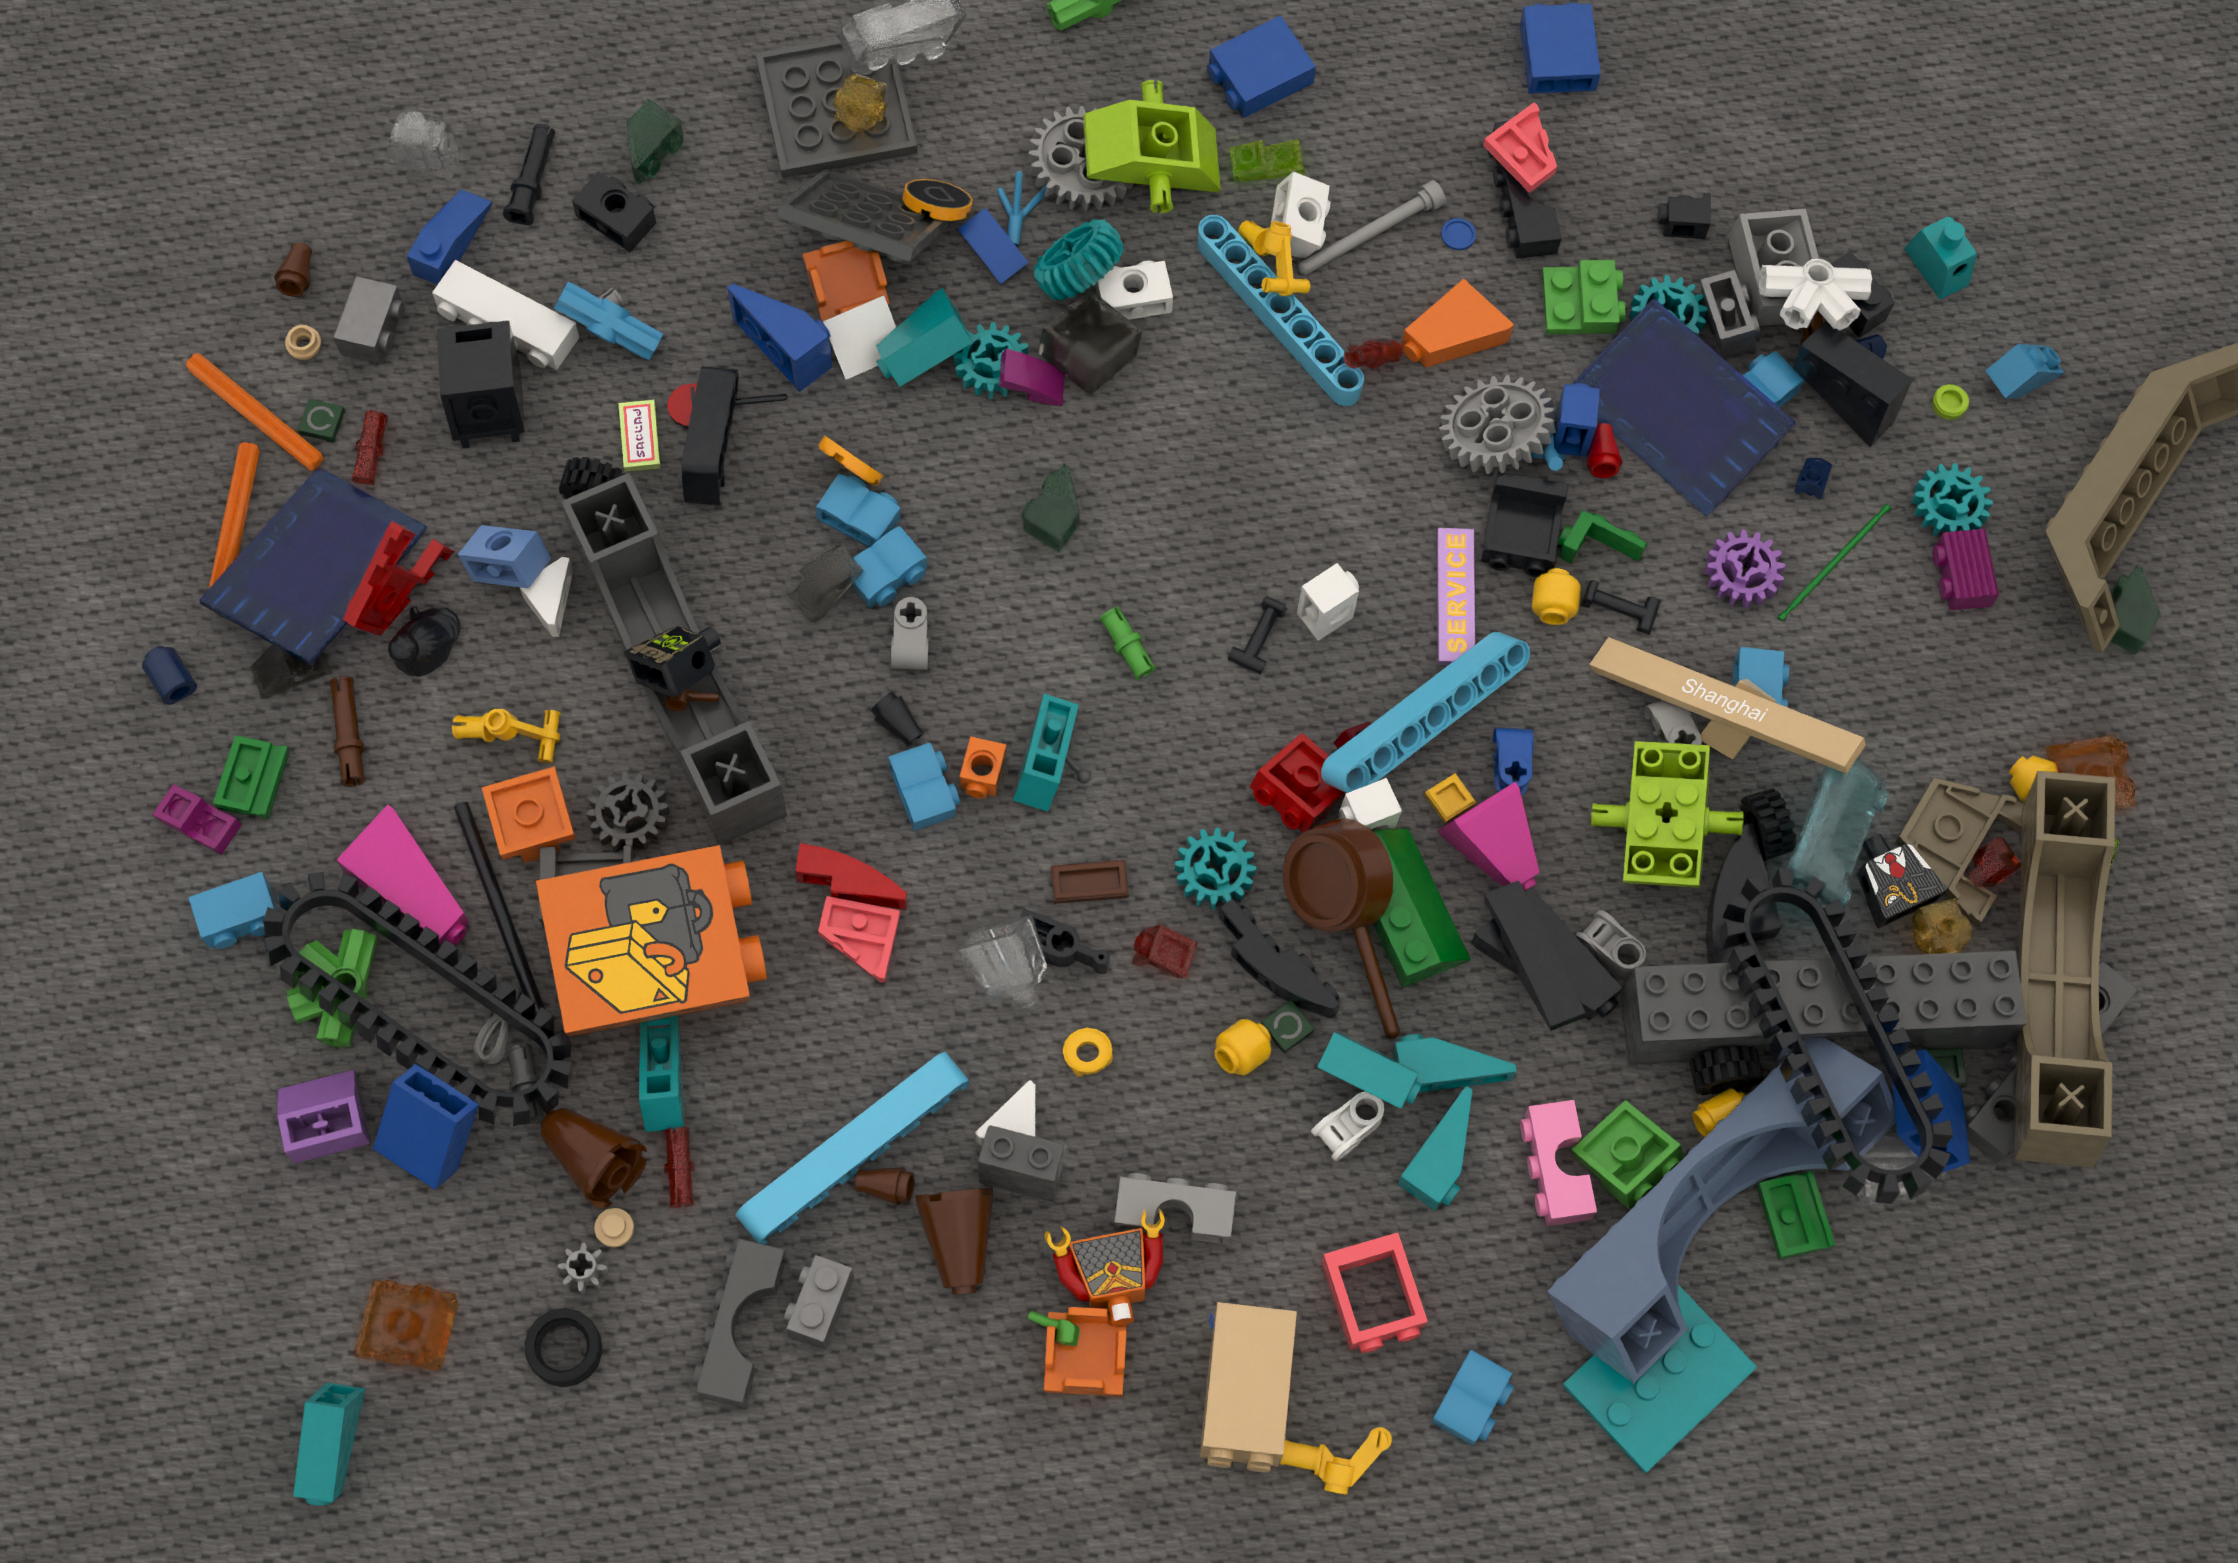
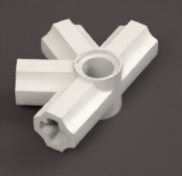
M1811 259L1804 266L1762 265L1759 292L1760 295L1767 297H1788L1780 311V316L1784 319L1785 325L1796 330L1802 327L1807 328L1818 310L1834 329L1840 331L1847 328L1858 318L1861 310L1852 299L1868 300L1871 293L1872 275L1871 270L1866 268H1836L1823 259Z

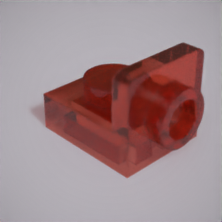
M1996 837L1975 853L1972 860L1977 868L1971 871L1968 876L1976 887H1993L2021 868V863L2003 837Z
M1159 924L1144 929L1139 933L1133 946V950L1136 953L1132 963L1138 966L1150 964L1178 979L1187 977L1198 943Z

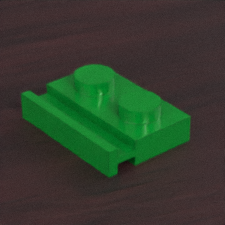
M235 735L213 801L215 808L249 816L257 815L263 819H269L290 754L289 748L284 745L276 746L270 742Z
M1813 1171L1758 1183L1756 1186L1778 1260L1816 1252L1821 1249H1830L1835 1246Z

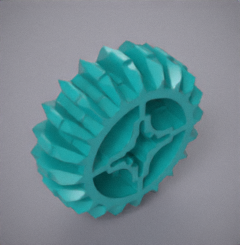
M1096 219L1089 223L1084 222L1077 228L1073 227L1070 232L1063 234L1059 240L1053 241V245L1045 249L1044 255L1038 258L1037 264L1033 269V276L1037 280L1038 286L1052 300H1065L1068 297L1073 298L1077 293H1084L1087 288L1094 286L1100 279H1104V275L1112 271L1113 265L1119 262L1120 256L1124 252V244L1120 239L1121 236L1105 219Z

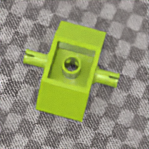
M1147 80L1141 84L1143 101L1129 99L1084 114L1087 178L1149 185L1150 209L1152 212L1157 213V206L1159 205L1160 214L1167 213L1173 209L1171 188L1219 193L1221 190L1216 129L1195 107L1164 104L1163 83L1161 81H1156L1155 89L1154 80Z
M1635 741L1630 802H1627L1626 806L1592 804V827L1625 828V832H1627L1623 883L1699 888L1703 868L1705 836L1708 837L1709 833L1742 836L1743 811H1710V807H1708L1710 745ZM1670 818V823H1664L1662 820Z

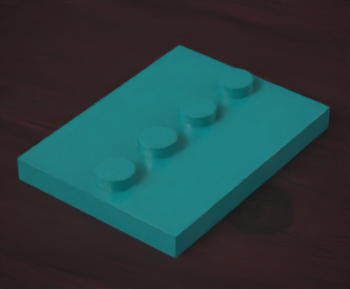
M1679 1285V1307L1688 1330L1635 1383H1632L1597 1356L1593 1355L1562 1385L1644 1474L1757 1368Z

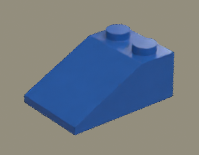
M731 284L727 287L732 318L735 323L799 392L832 368L831 354L833 351L829 344L831 335L822 321L819 319L814 321L806 311L736 284Z

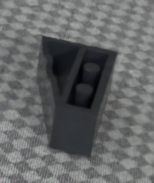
M1826 321L1802 343L1793 364V368L1870 448L1895 421L1913 379L1843 332L1834 329Z

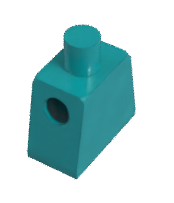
M1947 216L1923 228L1904 247V250L1939 300L1969 286L1977 254L1965 236L1963 225L1955 222L1952 217Z

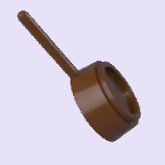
M1351 819L1331 820L1302 833L1291 844L1283 867L1284 889L1296 914L1309 926L1324 932L1353 931L1384 1032L1387 1037L1396 1038L1400 1033V1029L1367 928L1381 918L1390 903L1393 891L1391 861L1381 840L1367 826Z

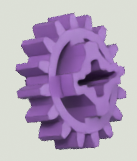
M1741 530L1738 538L1731 532H1728L1724 541L1716 540L1713 550L1709 551L1706 561L1709 563L1704 570V574L1713 575L1708 582V586H1718L1719 591L1716 597L1722 598L1728 595L1730 597L1729 605L1731 606L1736 603V600H1742L1743 607L1748 608L1753 599L1760 606L1766 597L1771 599L1774 597L1777 591L1776 587H1780L1784 577L1780 574L1783 573L1785 564L1777 562L1782 554L1781 550L1771 551L1770 547L1773 541L1769 539L1762 543L1759 532H1756L1753 538L1748 537L1746 530ZM1746 559H1748V571L1746 572L1745 576L1742 577V567ZM1751 585L1757 586V587H1753V588H1746V587H1749V586H1751Z

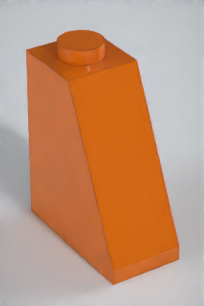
M1462 279L1404 330L1401 345L1405 355L1411 361H1420L1425 367H1430L1505 344L1511 338L1514 324L1465 279Z

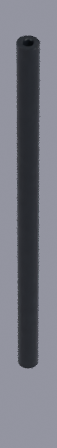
M468 802L458 803L454 806V810L524 995L535 1002V1016L532 1018L534 1021L540 1008L543 1007L545 1009L469 804ZM554 1031L547 1035L548 1039L555 1035Z

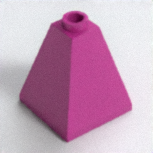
M1516 782L1437 830L1441 837L1502 887L1519 881L1526 891L1537 883L1534 876L1540 872L1520 788Z

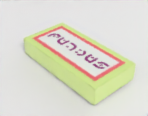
M645 400L618 403L625 472L661 468L655 401Z

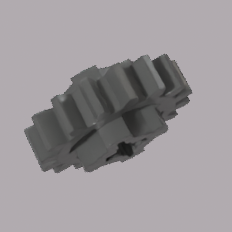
M627 771L622 773V780L616 781L612 775L608 776L609 786L604 787L597 784L596 789L599 797L589 796L588 799L590 806L594 808L586 811L588 820L593 822L590 825L593 835L600 833L598 838L603 846L612 841V847L615 852H618L622 845H631L634 851L635 844L638 843L644 849H647V839L649 837L657 841L660 839L657 828H667L668 826L666 818L663 817V815L669 814L668 804L662 803L666 800L664 791H656L657 784L654 779L644 784L642 773H638L634 780L629 779ZM643 795L650 800L653 810L649 809L647 805L642 804ZM633 805L635 812L629 811L623 818L621 811L627 812L629 807ZM604 815L614 819L613 830L604 822ZM640 827H643V828H641L640 830H638V831H636V832H632V831H634V830H636V829H638V828H640Z

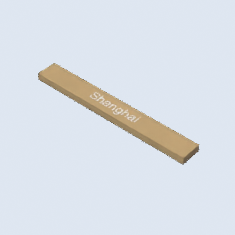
M1610 637L1607 638L1589 664L1591 670L1601 676L1846 774L1866 745L1864 737Z

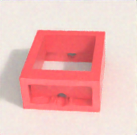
M1398 1232L1323 1255L1321 1263L1350 1350L1360 1348L1362 1354L1382 1348L1383 1340L1397 1337L1398 1342H1406L1421 1335L1419 1330L1424 1329L1428 1321ZM1392 1257L1411 1316L1359 1332L1340 1272Z

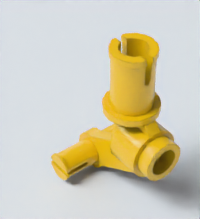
M1247 220L1239 226L1238 234L1247 244L1253 247L1258 255L1266 256L1271 254L1276 256L1277 278L1265 277L1261 285L1263 292H1277L1281 296H1291L1293 293L1307 294L1310 290L1309 280L1306 278H1293L1290 246L1292 226L1283 222L1272 221L1269 228H1262L1254 221L1250 222Z
M493 709L483 716L457 715L454 717L453 722L461 723V726L452 725V733L456 739L482 738L485 742H493L496 737L503 741L511 740L518 733L541 741L537 761L552 764L555 743L560 742V734L557 733L561 713L555 710H545L543 728L518 721L517 717L505 709Z
M1383 1427L1373 1429L1351 1459L1335 1457L1325 1444L1320 1443V1446L1316 1447L1285 1440L1284 1453L1280 1465L1285 1464L1315 1471L1314 1475L1319 1476L1325 1482L1324 1490L1348 1494L1349 1487H1352L1382 1451L1390 1447L1392 1436Z

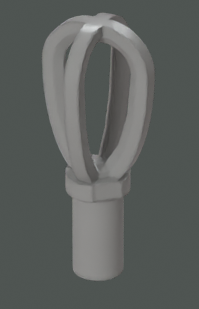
M516 988V1003H517V1000H518V998H519V996H520V993H521V991H520L519 989H517V988ZM495 1013L483 1025L474 1043V1052L477 1059L487 1064L498 1063L503 1058L510 1032L509 1023ZM501 1022L499 1037L493 1051L489 1055L483 1054L492 1032Z

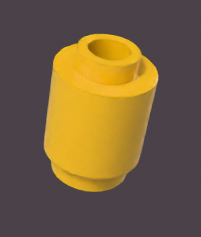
M1729 1088L1699 1104L1698 1110L1692 1112V1119L1701 1136L1705 1138L1720 1120L1725 1119L1741 1103L1746 1095L1741 1091L1737 1093L1734 1089Z

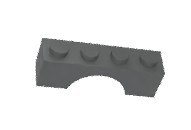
M738 1239L736 1249H729L724 1266V1271L729 1272L725 1287H718L714 1300V1309L718 1310L715 1325L708 1324L703 1340V1347L708 1348L704 1363H697L693 1375L692 1386L697 1387L696 1393L699 1398L745 1409L756 1370L754 1365L743 1357L736 1348L734 1340L735 1326L740 1314L750 1303L761 1297L777 1294L786 1261L784 1249L743 1239Z

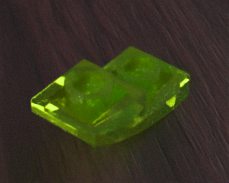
M1299 139L1268 146L1264 145L1263 140L1229 147L1235 181L1282 178L1289 176L1292 172L1306 175Z

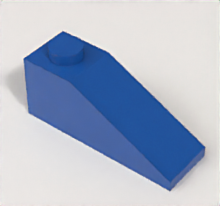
M461 189L422 228L407 254L413 275L438 285L455 260L460 262L493 202Z

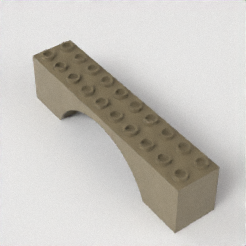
M2037 771L2022 808L2019 976L2027 1024L2017 1033L2014 1160L2094 1168L2112 1138V1062L2106 1056L2101 1035L2099 960L2104 902L2115 847V777Z

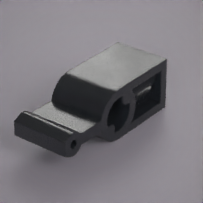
M1026 908L1023 909L1011 936L1012 949L1057 967H1068L1075 963V961L1092 967L1098 974H1106L1110 964V955L1105 950L1095 951L1080 945L1079 935L1070 926ZM1063 941H1067L1072 945V948L1065 947L1062 952L1057 951L1053 947L1054 944L1061 945Z

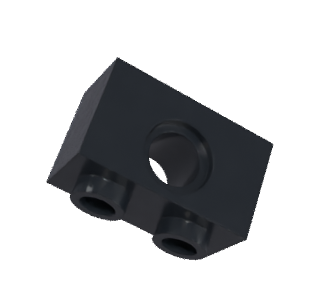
M599 171L572 200L576 217L630 253L656 224L654 206L647 198L642 195L635 196L626 189L620 180L613 176L608 178ZM616 208H622V209H623V210H621L620 212H615V213H614V212H610V211H612L613 209H616Z

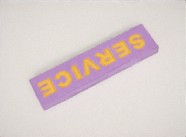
M1438 528L1437 530L1438 665H1450L1475 645L1474 529Z

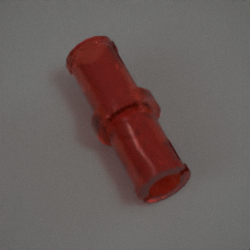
M1369 340L1363 345L1349 346L1347 348L1349 352L1346 351L1344 353V361L1348 367L1353 369L1363 366L1373 369L1379 368L1384 363L1398 362L1400 359L1397 356L1402 357L1403 349L1396 340L1386 342Z
M374 410L365 412L361 438L355 444L357 457L351 479L355 483L374 485L379 456H383L385 449L382 441L388 416L382 412Z
M676 1127V1131H673V1128H668L664 1130L667 1150V1163L664 1164V1173L668 1174L669 1208H681V1204L685 1205V1207L694 1206L691 1172L695 1171L694 1162L690 1161L689 1128Z

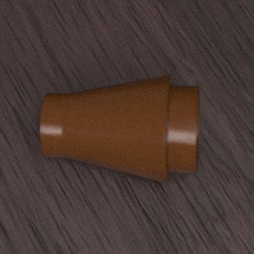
M293 243L289 253L275 273L276 288L287 296H301L304 290L306 291L310 286V258L312 249L308 245Z
M905 1167L859 1168L855 1179V1190L857 1192H864L897 1206L901 1202L909 1203L911 1201L915 1185L914 1173L907 1172Z

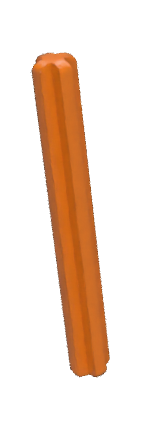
M195 353L187 360L186 367L190 373L307 469L314 471L323 463L324 458L320 451L204 356Z
M242 442L238 446L206 600L231 572L234 573L233 570L236 568L260 453L258 446L254 443Z

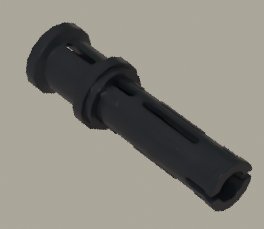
M536 124L533 128L520 176L512 182L510 188L512 196L509 205H506L503 210V216L509 222L529 226L534 221L533 209L535 202L542 195L540 181L556 133L552 128L549 134H547L550 128L548 125Z

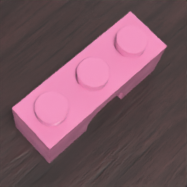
M1569 1100L1529 1106L1524 1115L1525 1119H1520V1131L1523 1142L1530 1141L1532 1156L1527 1157V1165L1530 1178L1537 1179L1540 1193L1535 1194V1207L1538 1216H1545L1546 1226L1592 1220L1597 1213L1590 1174L1581 1176L1567 1175L1559 1169L1555 1161V1152L1558 1149L1575 1146L1582 1137L1575 1101Z

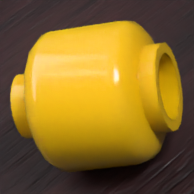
M1559 568L1550 569L1548 573L1537 577L1533 586L1531 606L1533 612L1546 624L1562 625L1567 623L1569 619L1577 615L1579 610L1581 591L1579 581L1569 575L1568 571Z
M1240 1019L1216 1038L1214 1054L1218 1064L1224 1071L1230 1074L1234 1073L1242 1076L1249 1074L1270 1058V1033L1260 1023L1256 1024L1248 1019Z

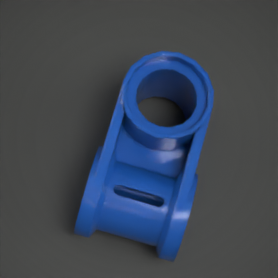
M1494 728L1493 743H1496V753L1493 755V760L1495 761L1496 791L1499 792L1514 783L1515 781H1512V776L1508 775L1513 774L1522 797L1527 791L1528 783L1532 777L1533 730Z

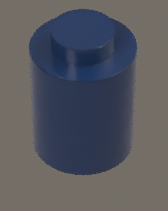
M158 646L146 654L142 668L164 704H175L195 692L197 684L174 648Z

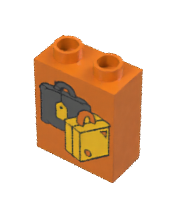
M720 845L536 881L564 1031L568 1037L747 1002L750 998L747 983L767 980L759 935L738 938L733 913L734 908L752 905L744 860L724 864Z

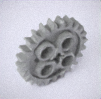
M1080 106L1078 114H1074L1069 107H1066L1064 117L1054 111L1051 121L1044 118L1042 119L1041 128L1034 129L1033 138L1030 139L1027 163L1031 164L1029 174L1037 176L1036 187L1046 185L1044 196L1048 197L1055 193L1058 195L1056 200L1058 205L1065 199L1069 200V208L1073 210L1076 203H1081L1084 212H1087L1089 203H1093L1099 211L1102 209L1103 200L1113 206L1116 196L1124 199L1127 189H1132L1134 183L1099 179L1091 181L1087 179L1083 116L1086 112L1083 106ZM1056 162H1062V163H1064L1065 165H1060V164H1057Z
M1506 375L1503 382L1499 383L1496 377L1492 376L1488 385L1478 380V388L1475 390L1468 386L1464 387L1466 395L1464 397L1454 395L1455 405H1446L1447 415L1440 417L1442 426L1439 429L1445 451H1449L1451 460L1458 459L1462 468L1470 463L1472 472H1476L1481 466H1484L1486 474H1490L1493 467L1497 466L1500 472L1504 473L1506 465L1509 464L1517 470L1519 469L1518 461L1522 459L1531 463V453L1534 452L1542 455L1544 453L1542 444H1551L1550 434L1556 433L1554 422L1557 421L1552 399L1551 397L1547 398L1546 390L1544 388L1537 390L1536 382L1534 381L1525 386L1524 377H1520L1515 383H1511L1510 375Z

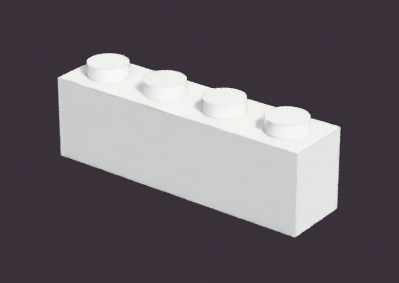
M457 260L453 262L432 292L437 305V311L450 321H455L458 318L466 322L467 325L509 320L516 350L527 354V358L540 368H545L548 365L557 370L580 338L576 322Z

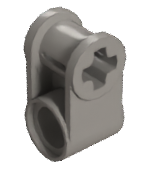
M907 597L898 602L894 611L891 669L928 670L929 637H927V608L918 598ZM908 614H915L914 622H907Z
M1664 700L1645 706L1646 719H1651L1655 731L1652 733L1657 737L1659 743L1701 745V734L1689 710Z
M1598 910L1593 915L1594 920L1583 932H1577L1575 936L1611 974L1619 979L1627 980L1634 967L1643 966L1646 957L1645 947L1639 940L1621 927L1610 914L1603 910ZM1623 953L1629 954L1635 959L1636 963L1631 965L1624 964L1618 959V955Z

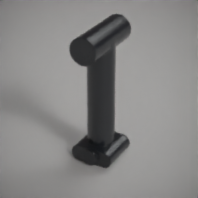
M1590 580L1581 603L1582 606L1590 608L1591 604L1594 603L1639 620L1636 630L1650 635L1661 603L1658 598L1647 597L1645 605L1641 606L1598 590L1599 582Z
M1267 596L1261 603L1264 612L1245 650L1243 651L1233 646L1228 656V660L1260 675L1267 661L1257 656L1277 616L1282 618L1287 611L1285 604Z

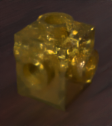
M857 73L844 79L843 86L839 87L834 98L833 105L837 108L835 119L844 122L846 128L858 132L870 129L877 122L880 123L887 106L886 102H883L887 84Z
M1956 898L1920 907L1911 919L1915 928L1913 930L1915 944L1919 950H1923L1924 954L1962 953V950L1971 941L1972 929L1970 922L1965 915L1962 916Z

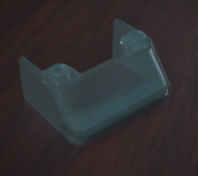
M1859 757L1847 774L1826 765L1822 769L1815 782L1819 789L1787 868L1795 869L1791 888L1805 892L1812 876L1826 884L1820 898L1817 900L1822 908L1840 899L1845 909L1852 893V888L1847 887L1875 811L1882 812L1890 794V791L1884 789L1886 782ZM1775 902L1777 910L1815 925L1810 916L1797 906L1789 903Z

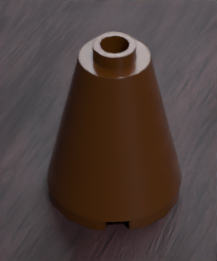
M567 1108L553 1110L542 1120L540 1133L542 1140L585 1199L596 1208H605L612 1205L613 1203L609 1199L621 1187L625 1195L642 1174L647 1161L642 1157V1151L647 1152V1149L638 1140Z
M992 1187L915 1196L916 1206L943 1287H952V1295L975 1293V1285L983 1284L994 1196Z

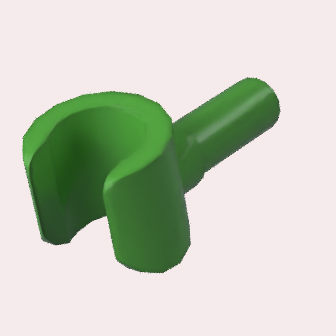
M1034 1311L1029 1313L1028 1320L1044 1327L1055 1326V1330H1057L1056 1343L1077 1346L1080 1333L1077 1325L1068 1320L1051 1319Z

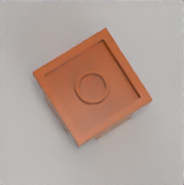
M846 240L802 254L822 322L881 296H884L887 304H890L885 287L887 286V281L878 251L860 250L854 246L853 242Z
M555 766L481 787L502 860L521 856L524 863L540 859V847H556L557 852L561 853L558 844L576 839Z
M1068 1307V1313L1048 1312V1317L1051 1319L1068 1320L1077 1325L1080 1333L1077 1346L1062 1345L1055 1342L1057 1331L1055 1326H1047L1044 1392L1123 1397L1126 1325L1112 1326L1110 1316L1107 1315L1108 1309Z

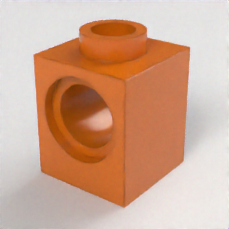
M970 736L959 776L960 788L965 789L967 795L979 799H985L987 795L996 797L1007 757V745ZM980 765H985L992 769L985 776H979L973 772Z

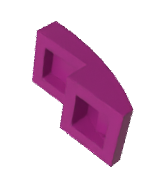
M1006 349L1001 354L999 387L1028 393L1027 400L1055 406L1063 405L1065 378L1063 371L1043 360L1014 350Z
M174 784L152 814L162 823L222 855L242 826L237 818L208 805L201 797Z

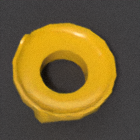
M1079 1029L1070 1034L1064 1042V1060L1077 1077L1084 1074L1098 1073L1112 1063L1111 1042L1103 1032L1097 1029ZM1091 1044L1098 1049L1099 1054L1095 1060L1084 1062L1077 1057L1078 1049L1082 1045Z

